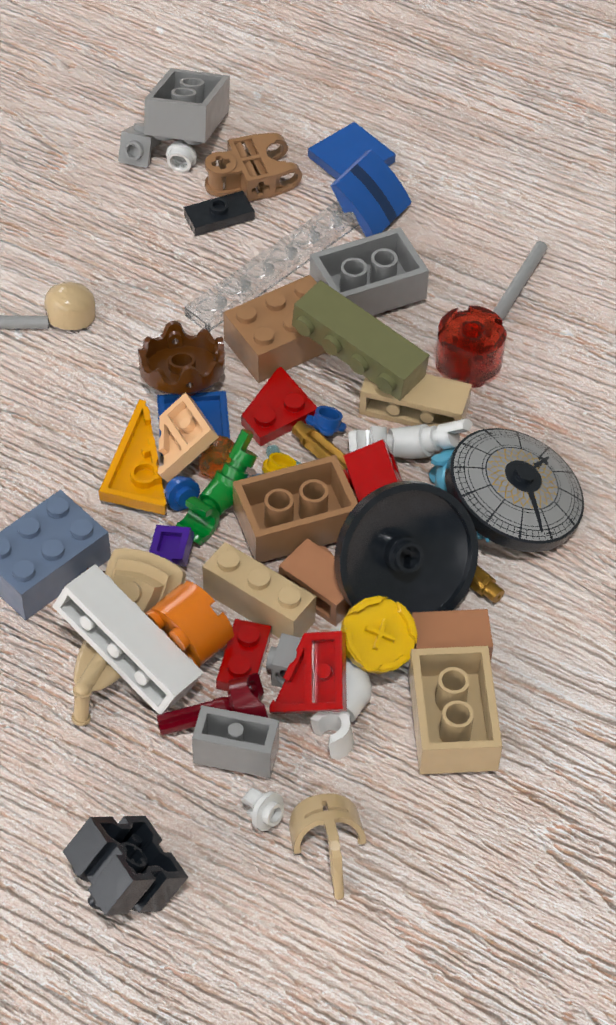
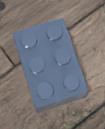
M60 489L0 531V597L26 621L55 600L64 587L85 572L87 568L92 567L94 564L100 567L110 559L108 531Z

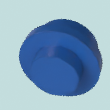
M185 476L173 478L165 487L166 502L175 511L187 509L188 507L185 506L186 500L192 496L198 498L200 493L198 483L194 479Z

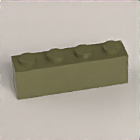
M320 280L294 304L292 326L301 335L309 337L321 345L328 354L336 356L348 364L355 373L371 380L382 392L391 394L401 401L425 377L429 354Z

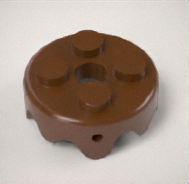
M178 321L168 322L163 333L157 338L147 336L144 339L143 348L138 349L139 369L143 381L150 387L168 394L182 396L186 392L189 396H193L197 392L210 388L217 383L225 370L223 337L214 339L207 329H201L197 335L190 336L185 333L181 323Z

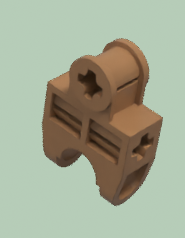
M277 133L254 134L229 139L227 141V151L215 152L207 156L205 159V169L208 172V176L205 179V189L209 194L216 197L244 191L249 202L274 197L293 190L300 183L302 172L295 163L277 161L283 158L288 151V145L282 135ZM277 143L280 144L276 150L267 151L269 146ZM294 173V175L290 179L285 181L280 180L282 176Z

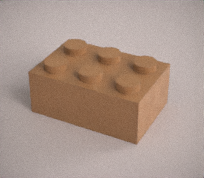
M311 275L223 312L224 341L258 383L269 379L279 367L287 371L326 353L321 345L311 338L301 335L292 326L294 304L317 284Z
M336 455L233 482V509L253 558L260 563L290 555L307 538L318 546L337 542L344 521L358 504Z

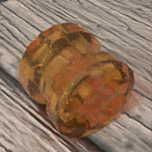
M218 435L219 438L200 454L202 457L199 460V471L203 476L213 479L217 470H222L225 462L230 463L231 461L229 454L234 443L231 439Z

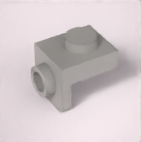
M134 123V126L121 132L118 161L146 168L150 165L152 148L161 144V140L155 139L154 136L144 135V123Z

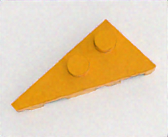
M139 399L101 484L99 499L166 515L167 503L164 496L162 477L158 474V454L151 426L150 411L148 406H146V400Z

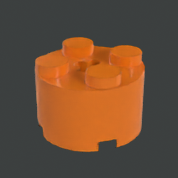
M186 581L184 584L182 583L174 588L145 613L199 668L234 637L232 625L225 613L222 612L217 616L210 607L215 600L200 586L191 581Z

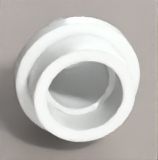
M179 139L167 148V164L173 170L186 172L195 165L197 154L195 147L191 144H187L184 140Z

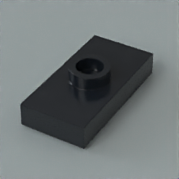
M244 191L183 207L184 216L195 236L255 219V211Z

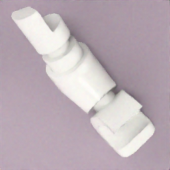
M467 418L439 424L438 426L420 424L389 429L388 434L386 427L371 426L370 430L349 431L348 435L349 451L353 452L383 439L392 450L394 457L409 459L430 457L435 451L455 448L460 442L459 433L470 431L473 423Z
M347 655V711L316 712L310 718L314 734L322 736L328 730L337 731L330 735L328 744L330 756L335 760L347 756L352 750L354 739L350 722L355 721L369 702L372 691L368 673L354 665Z

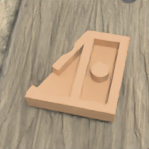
M186 392L159 416V429L161 430L159 451L164 455V462L162 466L158 467V474L165 481L169 482L219 438L195 401Z

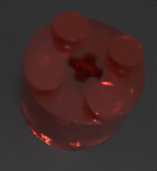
M469 306L468 310L458 311V308L448 311L441 318L438 325L435 355L436 369L452 380L472 384L473 388L483 386L485 381L497 375L503 364L507 336L506 330L502 326L503 321L499 315L481 306Z

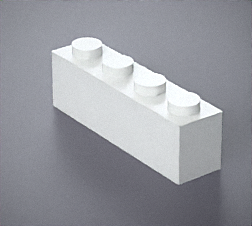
M96 564L68 583L52 606L158 714L165 713L184 697L204 673Z

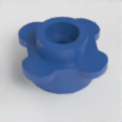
M330 406L317 407L314 416L308 415L305 420L307 424L314 426L319 433L327 437L333 436L338 431L344 432L347 427L345 423L341 422L343 418L342 413Z

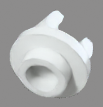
M251 788L241 799L244 804L251 807L246 812L247 816L252 819L253 826L260 831L270 830L279 824L283 817V798L276 792L269 791L262 794L257 789Z

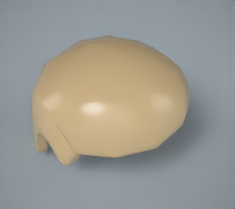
M67 281L54 285L46 293L44 305L51 325L64 330H79L88 327L95 320V299L93 293L83 284Z

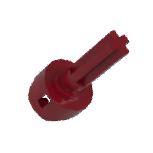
M253 673L230 679V691L227 692L228 697H219L212 701L158 714L157 721L161 735L195 727L201 705L269 718L265 705L261 702L264 689L259 674Z

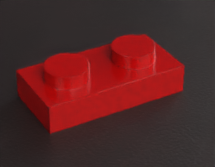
M239 619L234 620L232 627L234 637L227 643L216 679V689L230 691V679L258 673L260 676L272 635V626Z

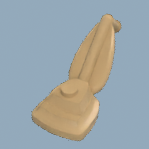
M118 548L112 552L105 574L144 613L149 611L174 588L182 583L184 584L186 577L183 568L164 557L142 550ZM85 639L80 647L74 668V712L72 713L71 720L78 726H85L90 723L89 707L92 692L100 691L121 678Z

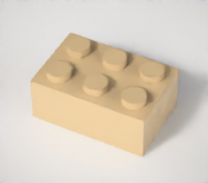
M488 646L411 649L408 677L419 775L498 771L503 746Z

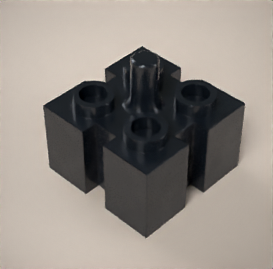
M113 816L89 817L63 850L64 855L72 865L75 875L81 880L92 884L88 889L91 894L88 898L89 905L94 909H100L105 916L128 914L130 910L138 911L139 913L161 911L188 879L187 874L171 852L164 853L159 845L162 838L146 816H123L119 823L116 822Z

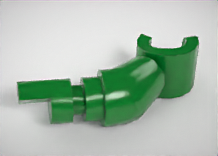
M241 430L229 454L231 458L230 463L225 462L222 470L216 471L213 479L200 494L199 498L192 496L186 500L185 506L189 508L188 513L175 525L191 527L195 534L193 541L199 545L204 544L210 539L220 522V515L233 506V482L247 478L249 475L246 472L247 468H252L258 457L253 452L247 450L254 436L249 430Z

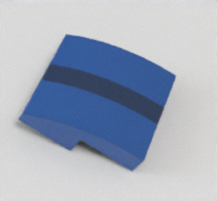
M367 150L330 185L343 212L354 213L365 237L382 233L412 203L396 175L373 150Z

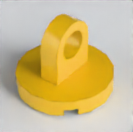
M374 596L363 599L349 609L342 621L341 631L346 633V655L354 665L365 672L382 674L398 669L409 661L411 649H414L417 643L418 633L414 618L404 605L387 599L388 597Z

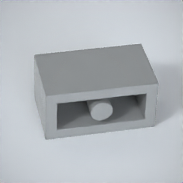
M201 705L192 736L193 763L271 778L279 747V720Z

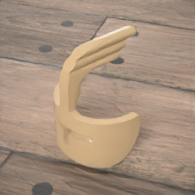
M334 793L314 795L301 801L291 813L289 830L294 854H300L302 852L301 841L306 833L318 825H324L329 846L334 898L342 900L344 898L343 865L336 823H345L353 827L357 831L359 845L366 844V836L358 810L350 799ZM323 806H327L328 811H323Z

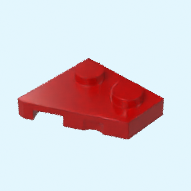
M279 367L242 413L241 425L254 434L253 439L261 447L292 431L293 426L297 422L302 421L306 424V417L308 415L314 416L317 406L282 367Z
M343 631L304 633L296 649V658L289 664L283 677L286 680L276 701L272 700L269 712L272 714L347 711L346 633Z

